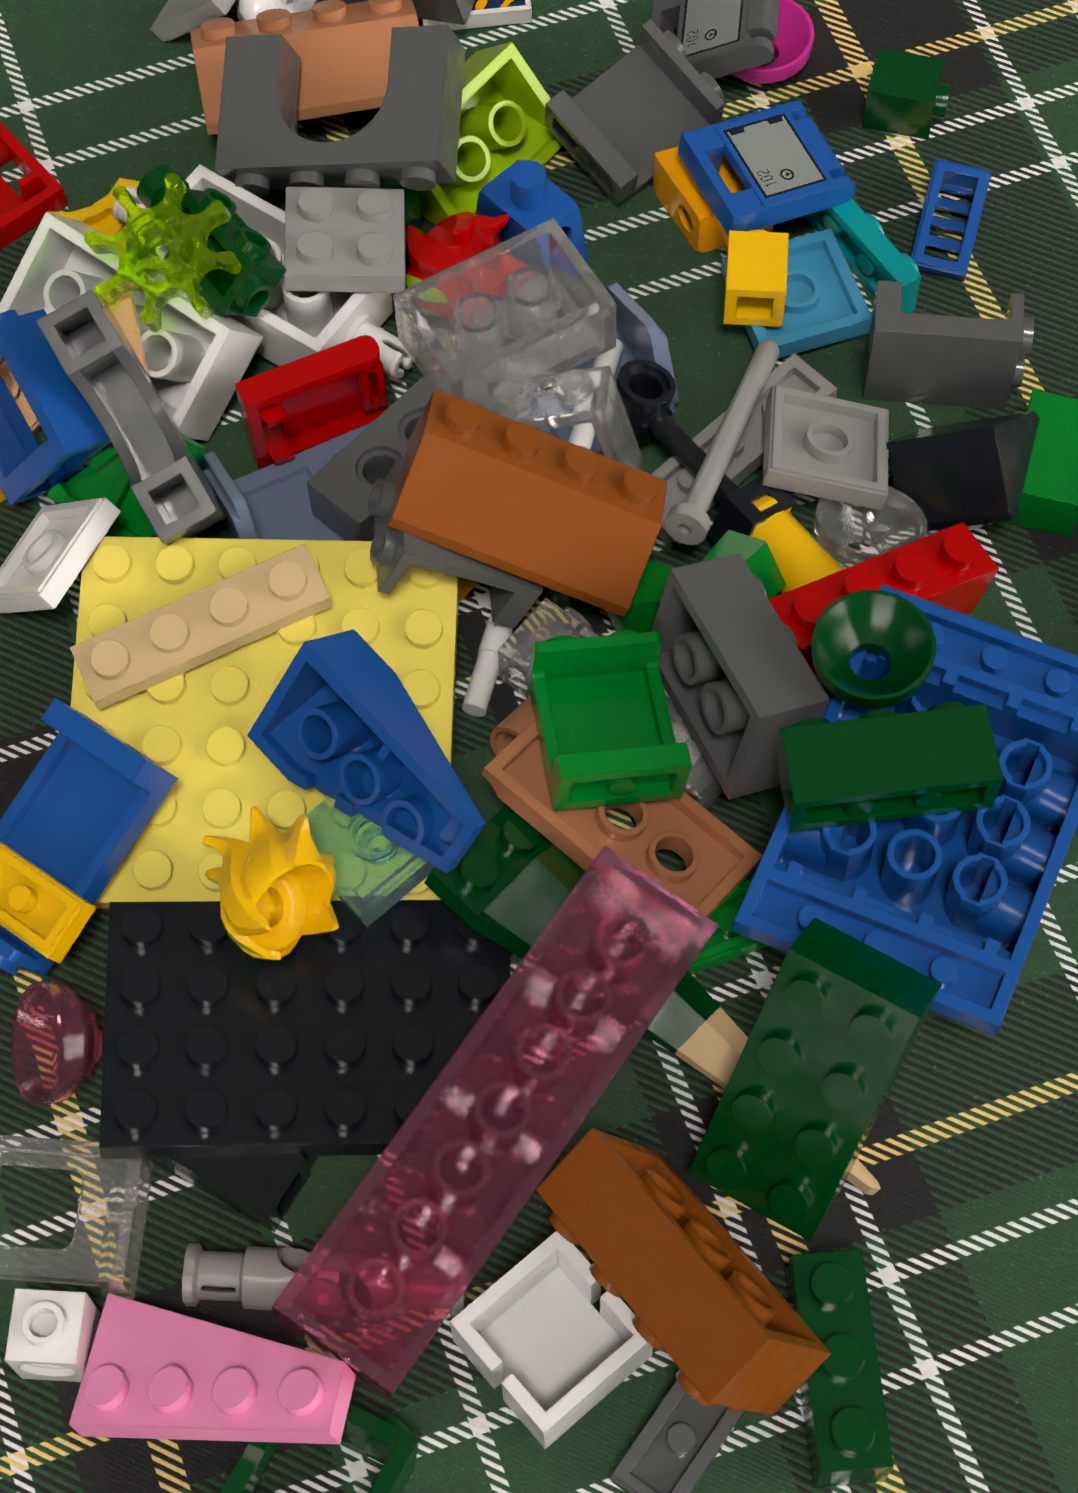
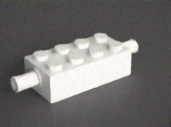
M199 164L186 179L190 189L205 191L206 188H213L227 195L235 203L237 215L249 228L259 232L271 244L270 252L284 266L285 211L242 187H235L233 182ZM128 186L123 189L124 194L131 197L132 200L119 194L114 203L113 216L116 220L124 222L139 231L128 243L130 252L198 295L202 288L193 278L184 277L176 273L164 261V256L168 249L157 238V234L164 225L165 220L154 217L137 197V188ZM283 275L273 290L272 299L260 310L257 317L230 315L263 337L255 353L278 366L363 335L371 336L376 340L380 349V360L383 364V370L395 379H400L404 376V370L400 369L399 365L409 370L416 355L415 345L405 342L380 328L393 312L391 293L284 291Z

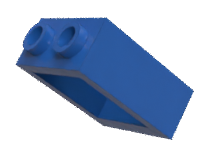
M44 309L20 316L16 310L0 313V365L6 361L48 438L41 446L38 445L0 375V488L10 506L49 493L53 486L70 479L111 442L92 408L67 376L38 325L37 320L47 315Z

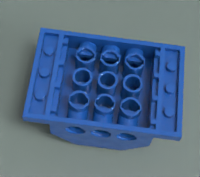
M881 584L879 590L897 594L912 602L924 613L932 625L936 638V656L931 673L918 692L908 700L895 706L863 708L849 704L833 695L823 718L829 722L859 719L868 712L882 709L893 710L897 714L921 712L936 704L950 701L960 702L965 706L986 704L1003 777L993 808L793 832H789L784 807L735 918L733 932L787 953L791 945L816 917L941 983L942 986L930 1008L931 1011L996 1036L1078 824V656ZM860 652L850 660L853 672L863 679H880L889 671L886 659L875 652Z

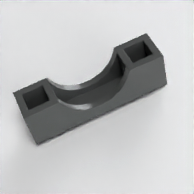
M91 289L37 320L67 376L88 402L110 438L127 472L130 487L161 542L169 545L181 538H191L228 517L107 302Z

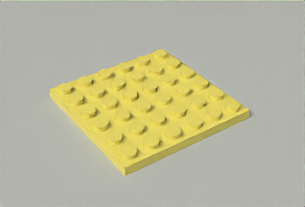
M104 536L82 568L76 644L304 543L331 597L333 606L101 710H98L94 704L74 659L70 706L178 778L94 903V906L97 908H109L110 902L220 901L219 885L210 881L205 876V873L211 868L222 867L223 857L218 849L203 845V838L205 835L222 836L249 843L250 810L254 805L282 834L290 828L301 814L308 817L310 835L318 852L335 857L336 884L330 901L441 900L424 883L435 866L385 838L382 827L359 814L350 817L334 808L336 800L314 787L304 790L287 780L247 735L304 642L354 629L397 674L452 766L459 577L410 564L392 592L388 595L378 592L377 567L370 560L372 541L181 538L167 545L162 543L159 537Z

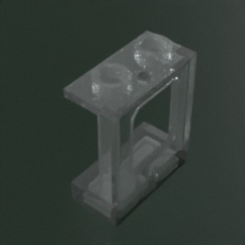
M0 1135V1174L2 1165L73 1170L82 1175L81 1194L72 1242L64 1249L58 1250L0 1245V1279L96 1286L102 1290L106 1298L107 1294L110 1293L134 1300L154 1170L151 1158L101 1159L99 1142Z

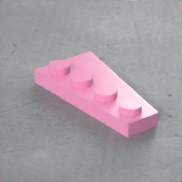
M108 1293L69 1425L81 1437L340 1444L356 1374L344 1361Z

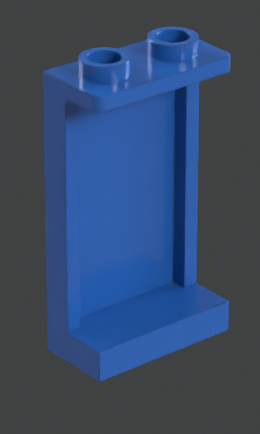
M54 698L41 717V720L59 733L0 819V841L94 905L178 778L86 715ZM0 925V968L15 975L19 968L23 967L46 976L55 962L43 956Z

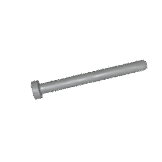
M767 339L758 344L684 503L673 505L664 521L666 532L674 540L682 544L697 545L702 543L710 529L711 521L707 515V510L779 357L780 351L775 341Z

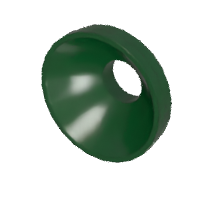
M862 590L842 596L824 609L816 622L812 634V661L819 679L836 697L849 704L863 708H885L908 700L921 689L933 667L936 656V638L932 625L924 613L912 602L897 594L882 590ZM860 652H875L886 659L889 671L880 679H863L853 672L850 660Z

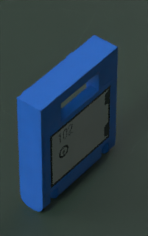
M792 101L681 133L677 154L728 237L729 230L749 231L762 229L844 204L855 194V184L849 176H844V167L812 118L807 117V110L801 101ZM723 154L746 190L731 194L719 175Z

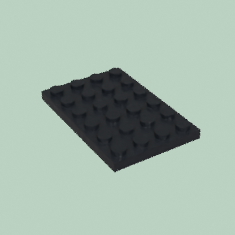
M442 900L330 901L339 928L327 933L302 935L293 950L288 955L281 957V960H261L244 952L230 938L223 926L220 901L110 902L99 1140L101 1159L198 1158L299 1152L304 1156L518 1152L519 1124L509 950L471 929Z

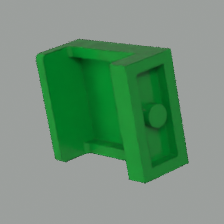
M621 630L607 636L584 638L560 635L533 644L527 672V682L553 811L682 798L692 762L687 742L676 743L658 664L663 646L660 632L639 633L634 630Z

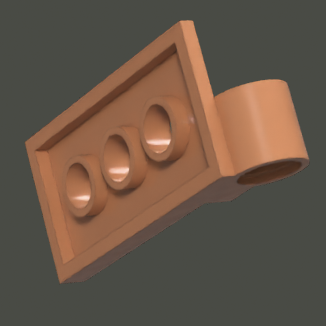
M530 696L490 733V744L496 757L484 767L481 775L491 784L497 797L678 949L689 940L751 874L763 857L685 791L682 798L553 811ZM610 808L625 810L634 818L636 827L621 829L614 826L606 817L605 810ZM662 849L676 852L684 860L686 869L683 871H671L663 867L657 860L655 852Z

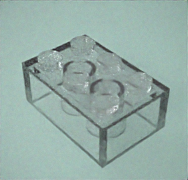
M554 218L393 295L398 339L431 388L466 399L488 410L616 347V302Z

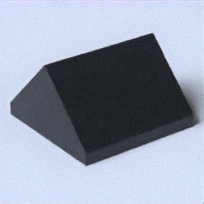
M1035 411L930 427L887 442L888 456L903 529L908 534L942 530L961 522L966 526L1016 520L1040 420Z

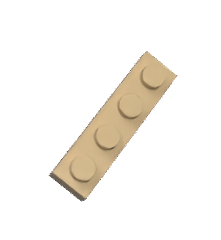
M304 543L71 646L70 650L94 704L98 710H101L328 609L333 604Z

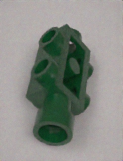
M168 164L151 169L139 182L137 197L154 217L165 220L164 225L157 234V238L168 249L164 256L165 263L176 273L184 277L193 278L202 288L197 298L208 311L221 317H227L228 315L257 317L260 310L272 299L273 290L286 272L285 267L270 252L271 244L259 232L245 224L235 212L237 210L235 203L224 193L213 188H206L205 191L190 189L187 181L173 166Z

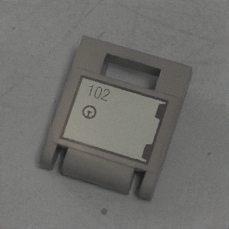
M653 0L651 20L662 32L669 30L673 33L675 29L677 31V38L686 50V59L699 74L706 72L716 79L767 64L773 60L774 46L771 41L777 37L780 0Z

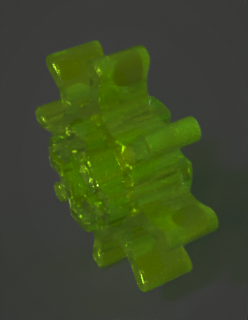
M175 173L166 175V193L164 198L158 205L152 208L138 207L133 196L124 186L116 187L113 191V196L127 211L125 227L113 236H103L89 231L84 237L85 243L95 254L112 253L119 258V267L116 274L111 279L99 283L95 288L96 293L108 305H114L124 293L130 290L144 292L145 306L141 312L140 320L152 332H157L161 329L162 309L169 300L175 297L190 299L194 310L202 319L211 318L214 310L199 293L201 279L206 273L216 269H222L232 274H238L242 269L241 262L233 252H214L207 247V239L210 232L215 227L230 220L231 215L222 201L213 200L203 212L197 215L182 213L181 202L186 193V186ZM166 244L171 255L161 261L156 251L159 247Z

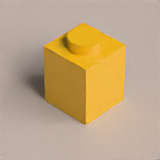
M760 229L749 231L729 230L723 324L783 326L787 292L789 233H775Z

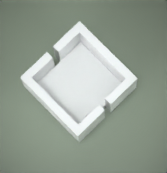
M557 1231L449 1321L453 1341L494 1389L501 1384L504 1402L544 1449L548 1448L646 1362L653 1353V1346L637 1332L632 1324L635 1314L621 1298L612 1295L608 1291L601 1296V1285L595 1280L589 1270L591 1264L574 1244L563 1238ZM598 1299H600V1313L593 1306Z

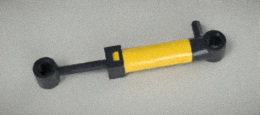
M637 359L627 362L620 368L603 412L602 418L605 428L616 439L632 445L647 444L657 438L696 477L706 453L671 418L672 410L669 407L676 391L674 378L664 367L649 360ZM724 474L714 495V498L721 506L707 534L715 544L728 530L766 541L786 583V586L780 591L781 594L844 569L791 515L797 501L786 490L762 485L763 476L739 488Z

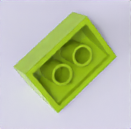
M513 42L478 50L464 63L456 183L436 184L435 188L431 190L416 191L420 196L421 215L435 225L444 218L457 213H476L478 194L481 189L517 160H532L543 166L563 146L544 125L546 103L551 98Z

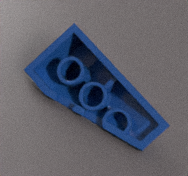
M354 629L306 641L302 644L247 736L290 782L304 790L314 787L336 800L334 808L350 817L359 814L382 827L385 838L441 871L447 873L454 870L486 823L397 674Z

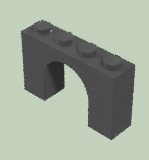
M448 24L393 27L391 32L387 90L383 103L375 117L362 130L348 138L335 142H315L299 135L297 103L301 58L282 34L226 37L215 170L222 177L233 182L235 187H242L258 197L268 195L269 190H284L286 187L380 188V186L402 185L407 189L426 191L435 188L436 184L456 183L465 48Z

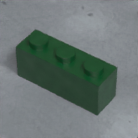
M950 701L936 704L921 712L897 714L893 710L882 709L868 712L859 719L829 722L825 718L814 717L800 720L791 727L780 728L776 763L789 832L993 808L1003 780L986 704L965 706L963 703Z
M862 1248L791 1255L785 1273L788 1303L831 1352V1355L800 1387L813 1489L885 1482L894 1467Z

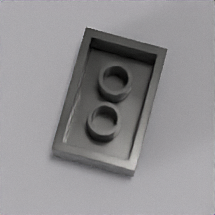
M740 553L670 569L651 632H660L663 646L658 664L664 689L728 800L781 786L776 763L780 728L791 727L794 723L807 718H823L830 701L826 687L818 675L813 673L797 647V641L791 628L783 624L767 598L766 589L762 581L758 577L753 576Z

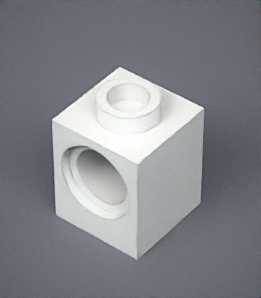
M15 1289L5 1361L22 1379L81 1382L98 1328L101 1312L86 1292Z

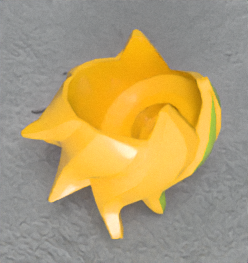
M254 805L250 810L249 843L229 837L204 836L202 844L218 849L223 857L222 867L207 870L205 876L213 883L219 885L223 926L230 938L244 952L261 960H281V957L288 955L293 950L302 935L327 933L339 928L330 902L336 884L335 857L318 852L310 835L308 817L301 814L290 828L282 834Z

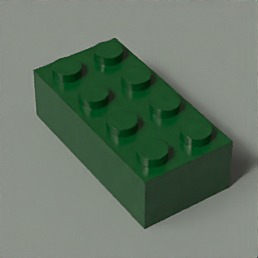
M815 917L789 948L687 1173L811 1242L834 1206L942 984Z

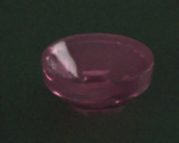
M37 981L26 988L16 1008L11 1036L13 1072L21 1095L30 1104L50 1105L52 1103H62L80 1087L86 1077L91 1076L94 1064L101 1057L102 1032L97 1027L95 1013L87 1009L85 1003L69 986L52 981Z

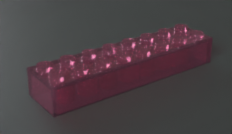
M604 846L272 1305V1316L328 1357L346 1362L358 1379L389 1400L719 925L614 851Z

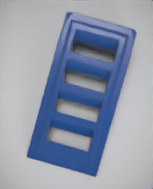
M935 159L911 258L916 263L919 271L965 281L992 171ZM939 191L972 198L971 204L938 197ZM938 209L968 216L967 222L964 223L934 216V211ZM930 227L963 235L962 242L930 235ZM925 246L959 253L958 260L953 262L924 255Z

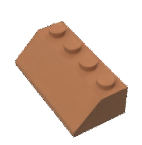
M326 0L313 5L312 10L290 13L286 9H269L260 12L256 19L234 22L231 18L219 17L204 21L200 28L190 29L208 135L218 134L226 37L282 34L301 58L297 121L380 108L387 90L392 28L419 26L413 1L368 0L345 4L341 0Z

